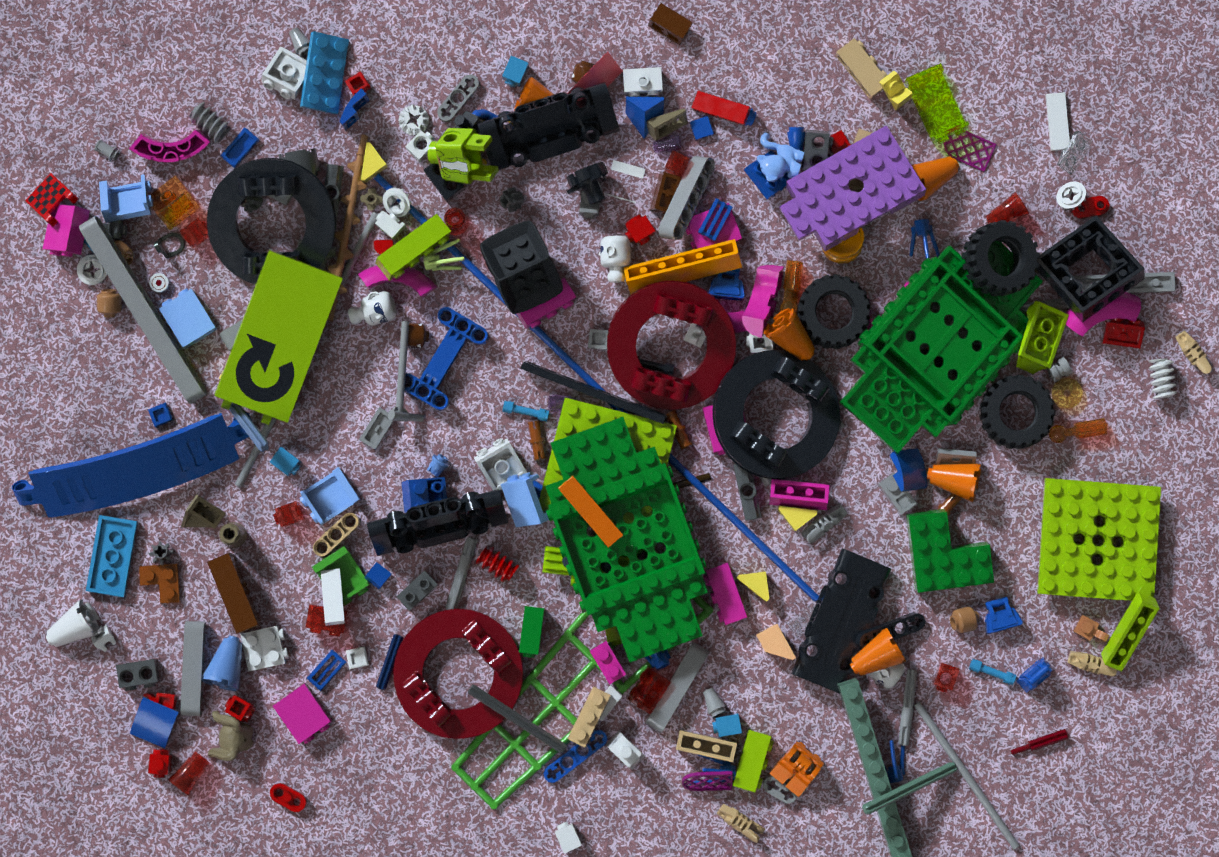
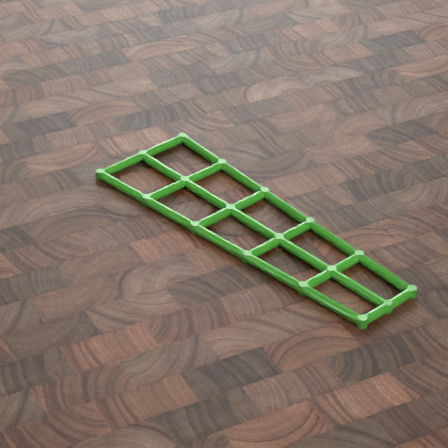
M639 549L636 552L637 558L643 552L648 556L647 551L645 549ZM697 596L692 599L703 609L696 617L698 624H701L713 613V608L701 596ZM587 612L581 613L523 681L520 696L532 685L550 702L532 721L537 726L555 708L574 726L577 718L561 702L595 667L600 670L590 650L574 635L576 630L589 616ZM569 640L590 662L555 697L536 678ZM608 642L611 649H613L616 646H612V643ZM671 647V648L667 649V650H668V653H669L674 647ZM647 661L624 683L620 679L613 682L617 687L616 690L620 694L627 691L652 668L650 663ZM499 724L494 730L510 745L475 781L461 766L492 730L476 736L453 763L451 769L491 809H496L554 757L558 751L551 748L537 761L521 745L530 733L523 730L514 738ZM570 732L561 739L566 745L570 742L568 740ZM516 750L531 767L496 799H493L480 786Z

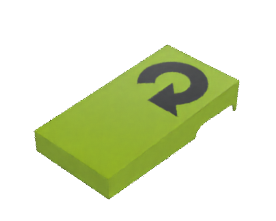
M268 251L225 368L214 392L216 397L224 399L221 408L229 410L231 404L235 403L264 414L261 423L269 425L272 417L288 423L341 285L342 277L277 252Z

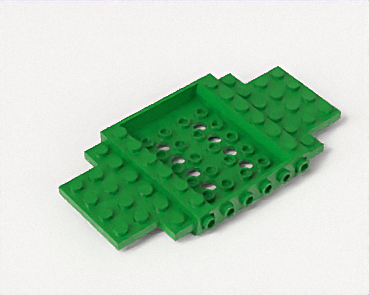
M992 242L988 250L989 264L999 275L1008 276L1014 266L1013 254L1002 242ZM950 245L944 249L938 258L925 259L920 265L922 267L918 273L912 274L908 279L910 283L906 287L903 286L896 293L898 297L884 307L885 312L881 316L878 315L872 321L873 326L870 330H865L859 338L861 340L858 345L861 348L850 361L864 374L840 403L896 454L901 451L921 426L933 437H937L946 426L958 424L962 419V413L965 410L968 411L975 402L973 400L986 391L987 388L985 386L989 381H994L998 376L997 372L1001 367L1004 368L1011 359L1009 357L1020 350L1023 334L1029 319L1019 309L1043 282L1037 275L1033 280H1030V284L1027 287L1022 288L1018 292L1005 296H991L990 293H982L981 287L976 289L972 285L974 283L973 280L967 279V269L963 270L965 260ZM932 302H937L940 306V310L937 313H933L930 310ZM946 315H951L954 319L951 326H947L944 323ZM962 327L968 332L965 339L958 336V330ZM909 330L913 331L916 336L912 342L906 339V333ZM975 340L979 341L982 345L981 350L978 352L972 349V343ZM923 343L927 344L930 349L926 355L920 352V346ZM937 356L943 359V365L940 368L934 365V359ZM951 369L957 372L955 380L948 378V371Z
M624 417L551 442L550 444L563 480L545 486L551 504L548 505L549 510H546L549 521L553 520L556 526L552 530L556 540H561L562 546L559 549L562 557H567L569 564L565 566L569 576H574L576 583L572 585L576 595L580 594L582 601L579 604L582 613L587 612V615H592L598 632L617 627L629 663L702 637L703 635L690 599L708 593L701 575L705 573L704 569L707 566L704 558H700L697 552L700 550L697 539L693 540L691 532H694L692 524L685 519L684 514L687 513L683 502L680 503L677 497L680 495L677 484L673 485L671 477H674L670 466L667 467L665 463L661 464L655 446L636 453ZM572 475L610 519L615 520L616 527L623 534L609 548L598 535L594 537L588 536L586 530L589 524L558 489ZM644 506L652 508L653 513L650 517L642 515L641 509ZM627 512L634 515V521L630 524L625 523L623 520V515ZM662 542L665 544L666 550L664 553L659 554L655 551L656 543ZM639 549L647 551L648 556L645 560L637 558L636 552ZM622 555L629 558V564L626 567L618 564V558ZM608 562L611 565V571L609 573H602L600 571L601 563Z

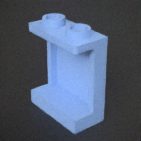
M145 174L141 175V182L109 188L107 181L99 182L101 212L106 223L151 215L150 207L153 206V199L149 192H152L150 180H146Z
M188 288L179 292V297L174 300L168 299L161 304L162 307L159 308L184 349H187L218 329L199 301L193 289L188 290Z
M340 467L300 492L302 495L300 497L301 502L305 507H310L312 519L315 523L319 522L321 525L361 500Z
M528 472L519 477L518 474L512 475L507 478L506 482L501 484L515 527L542 524L549 520L546 511H543L533 485V481L539 478L538 474L531 475Z

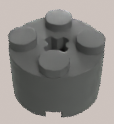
M312 148L311 153L310 150L306 151L304 149L287 152L285 157L283 154L278 155L279 159L295 162L308 169L315 176H318L320 167L316 148Z

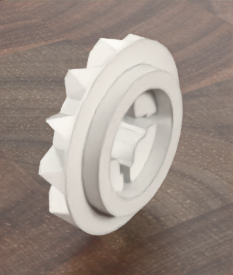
M411 105L405 107L400 112L398 121L401 129L406 134L417 135L421 130L424 132L427 129L429 116L421 106ZM409 113L414 117L419 116L417 119L418 127L414 123H409L411 120Z
M1079 182L1066 183L1057 193V202L1060 207L1066 210L1070 208L1074 210L1075 207L1081 206V203L1086 201V189ZM1072 191H1073V193L1075 194V196L1073 197V200L1071 201V200H1070V197H1071V194H1072Z
M397 187L388 189L383 195L384 208L389 214L393 213L396 217L405 216L411 209L410 204L412 201L408 199L409 194H405L403 189H397ZM397 199H401L399 204L393 205Z
M96 255L83 257L77 265L78 277L85 284L96 285L102 283L105 277H107V273ZM92 264L95 268L100 269L94 273V278L90 272H85V270L91 268Z

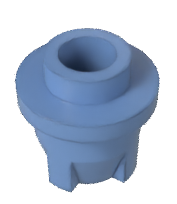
M442 454L433 455L427 470L438 477L445 468L449 467L448 459Z

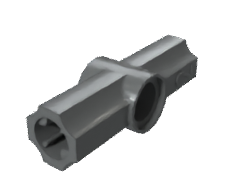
M327 164L325 188L328 192L330 190L337 191V195L331 198L337 224L344 166Z
M733 464L745 521L762 518L753 475L740 468L737 464ZM744 486L752 488L753 493L751 496H745L742 493Z

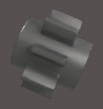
M159 541V545H151L153 552H150L149 555L151 557L155 556L153 559L154 564L159 561L164 566V562H171L169 557L174 552L173 550H168L170 548L169 543L164 546ZM163 549L165 553L162 554V557H159L158 554Z

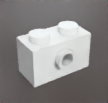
M661 67L623 69L624 95L640 97V94H647L648 97H657L659 93H662Z

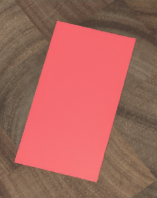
M607 51L567 94H570L577 87L585 89L604 82L608 87L623 70ZM584 97L578 98L577 101L583 100Z

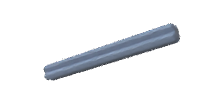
M232 403L229 409L257 448L261 452L269 450V443L242 407Z

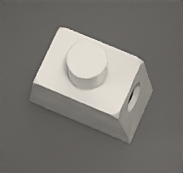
M620 731L606 744L631 770L645 757Z

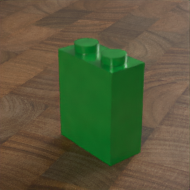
M525 606L519 652L523 653V657L535 658V655H539L545 608Z

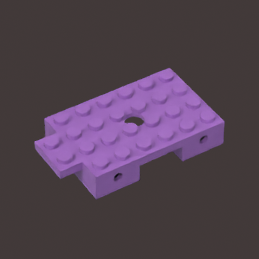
M886 125L789 179L786 182V188L793 199L781 205L779 209L798 240L814 233L824 251H827L856 235L859 228L888 212L893 214L925 196L926 188ZM853 179H859L863 182L864 188L860 192L851 191L848 186L849 182Z

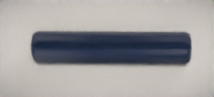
M393 635L376 684L378 689L386 690L394 668L396 654L403 641V636Z

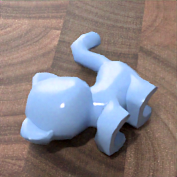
M765 132L762 134L760 139L761 145L764 148L777 151V155L757 156L761 172L766 176L767 181L775 182L777 179L782 178L785 172L788 173L789 179L797 176L804 152L787 144L780 145L775 142H769V133Z

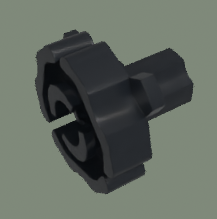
M604 162L584 167L574 172L575 176L570 174L566 177L571 188L567 190L568 195L584 189L590 205L597 204L606 199L599 184L608 180L607 176H605L608 174V170Z

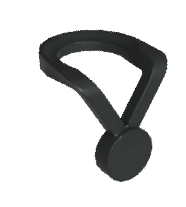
M172 232L159 238L158 241L154 242L156 251L162 253L167 259L181 253L185 242L180 234ZM172 236L177 237L181 243L179 249L166 253L162 248V241Z

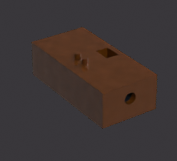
M227 553L208 561V566L236 634L244 633L262 625L251 598V592L247 588L248 585L244 581L234 554Z

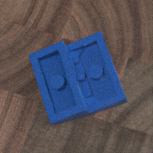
M362 88L351 98L341 116L340 123L345 131L360 119L357 111L369 101L367 94Z
M918 448L901 450L898 454L893 451L890 454L898 471L893 477L901 492L928 487L925 464Z
M143 697L130 734L166 748L179 712Z

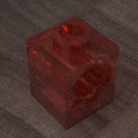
M672 151L664 171L682 177L690 158Z
M199 218L180 230L192 248L209 238L207 222L205 220L201 221Z
M298 501L275 508L276 513L273 514L276 524H280L281 527L304 520Z
M939 662L932 683L936 685V690L947 693V690L953 691L960 669ZM943 673H948L950 676V680L946 684H943L940 680Z

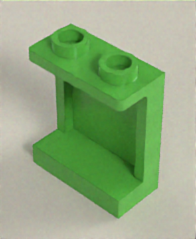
M343 546L312 566L320 579L321 571L340 569L343 606L352 602L351 597L358 594L361 596L369 591L367 587L370 586V583L364 578L365 575L346 546Z

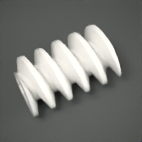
M1166 358L1149 360L1150 363H1154L1149 369L1155 371L1150 377L1156 379L1151 382V385L1157 386L1152 390V393L1158 394L1153 399L1168 398L1177 394V391L1171 390L1176 384L1170 382L1175 376L1169 375L1170 372L1174 371V368L1168 367V365L1174 362Z

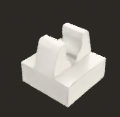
M692 323L683 340L701 348L706 336L702 327Z
M107 625L102 627V632L91 637L95 647L103 651H107L105 644L108 641L113 645L116 644L113 634Z

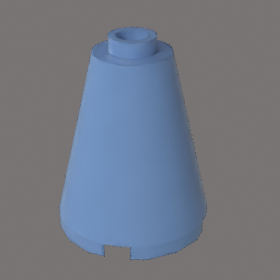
M228 636V638L223 639L202 675L201 681L211 686L213 684L220 686V689L237 691L239 689L242 643L239 642V638Z

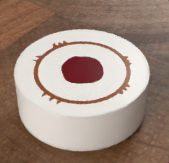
M157 273L150 278L149 284L153 291L162 293L168 289L169 279L164 274Z

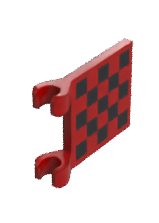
M50 173L25 201L45 221L54 227L58 221L51 213L65 198L73 204L79 198Z

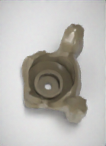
M218 711L212 712L214 721L222 724L223 727L219 733L220 748L210 749L208 751L209 758L232 761L236 759L239 752L249 750L252 747L254 732L250 725L240 722L235 717L220 714Z

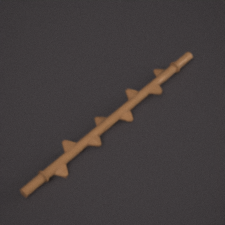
M361 135L356 161L347 165L354 172L350 195L341 197V201L347 206L343 230L335 233V237L340 241L337 263L328 266L330 273L342 277L345 260L351 259L354 256L347 249L351 226L360 223V219L354 215L358 191L367 188V185L360 180L366 142L368 141L367 135ZM342 284L339 287L327 321L334 320L338 295L347 292V289Z

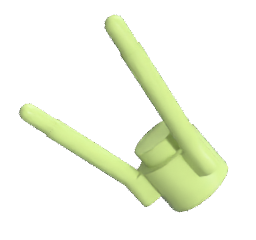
M460 239L434 249V252L427 257L423 256L425 269H432V271L461 270V266L441 265L465 260L464 257L441 260L440 255H436V253L460 242Z

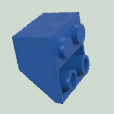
M445 477L414 479L401 482L404 513L414 506L447 498Z

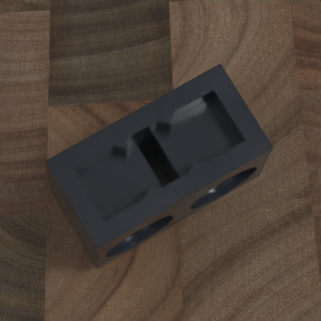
M439 164L429 165L424 169V173L446 202H449L465 190V183L455 182L457 184L455 190H448L446 188L447 184L454 181L444 180L441 175L435 173Z

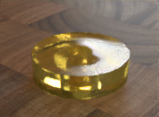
M1071 378L1060 379L1053 385L1051 390V397L1054 399L1055 404L1063 409H1070L1078 405L1083 395L1080 384ZM1065 390L1070 392L1069 397L1064 396L1063 392Z

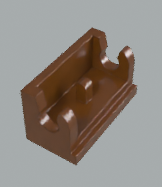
M660 3L650 18L648 26L681 45L690 31L693 22Z
M667 172L659 174L650 207L651 211L666 213L682 177Z

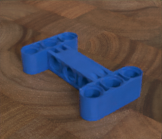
M449 307L441 308L438 312L440 323L449 328L422 376L419 379L410 373H406V377L411 378L413 383L410 387H405V392L439 411L447 409L449 399L437 389L467 339L476 345H483L488 340L486 329ZM450 312L452 318L449 321H443L441 318L443 313ZM460 322H467L468 329L460 331L458 324ZM478 331L485 333V337L481 341L474 339V335ZM422 387L429 389V394L426 397L419 396V390ZM438 397H444L446 402L444 406L438 407L435 404V400Z

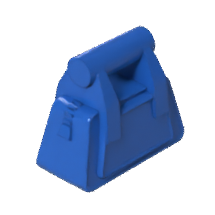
M740 269L719 273L711 282L709 293L716 299L743 301L745 289L742 280H739ZM722 275L734 276V279L722 278Z
M1007 596L985 602L986 609L988 610V614L985 616L986 634L1017 627L1023 623L1015 608L1010 607ZM1004 606V610L997 612L993 610V608Z
M1042 657V659L1036 661L1022 673L1016 682L1028 693L1051 676V672L1054 669Z

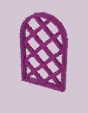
M961 129L951 131L944 140V149L950 157L985 172L996 147L995 143ZM957 132L959 138L953 140L951 134ZM960 132L967 133V135L961 136ZM969 136L971 143L965 145L963 138ZM971 136L976 137V138H978V139H980V140H977V141H974V142H973V139H972ZM957 140H960L962 146L956 148L954 144ZM984 141L992 145L986 147ZM981 142L983 148L977 150L975 144ZM952 143L954 150L948 151L946 145ZM972 145L975 152L968 154L966 147ZM993 147L989 155L987 149ZM964 148L966 155L959 157L957 151ZM985 150L987 157L980 159L978 152ZM955 152L957 157L951 155L950 153ZM976 154L978 160L971 162L969 156ZM967 157L969 163L961 159ZM988 159L987 162H986V164H985V167H983V164H982L981 161H984V160ZM979 162L981 168H980V167H977V166H975V165H973V164H976V163Z
M732 771L690 773L683 777L682 786L690 791L732 790L733 774Z

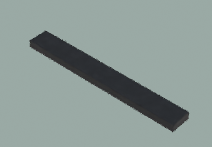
M525 361L521 365L520 369L661 424H664L668 416L529 361Z

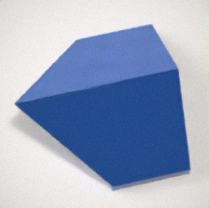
M626 96V115L645 139L649 134L646 121L664 114V97Z

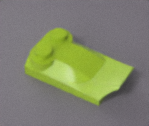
M1035 301L1034 304L1030 305L1027 309L1029 320L1018 353L1016 367L1031 374H1035L1043 369H1051L1069 315L1040 301Z

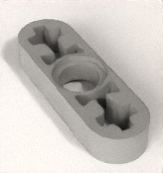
M466 75L440 105L437 114L441 121H451L477 91L479 81L476 76ZM473 79L475 87L470 86L466 90L469 94L466 95V93L459 88L462 87L463 89H465L467 86L466 81H471ZM457 93L464 96L463 102L459 104L453 101V96ZM449 101L454 107H457L456 110L453 107L449 111L451 115L449 117H442V110H447L450 107L447 104Z

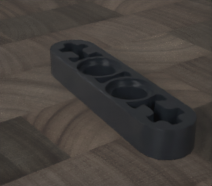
M912 612L862 631L856 636V645L861 649L864 648L872 640L870 639L866 641V644H863L862 642L865 640V637L875 638L880 630L888 628L894 640L917 632L925 626V617L922 614ZM915 618H918V619H919V621L916 622V625H914V624H909V625H908V623L914 622V621H915ZM898 623H902L903 629L900 633H897L895 631V627Z

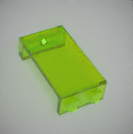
M941 63L907 77L905 80L906 87L913 93L911 98L932 144L936 142L938 144L944 143L949 140L948 137L954 134L960 136L966 133V129L969 126L968 121H964L942 74L944 69Z

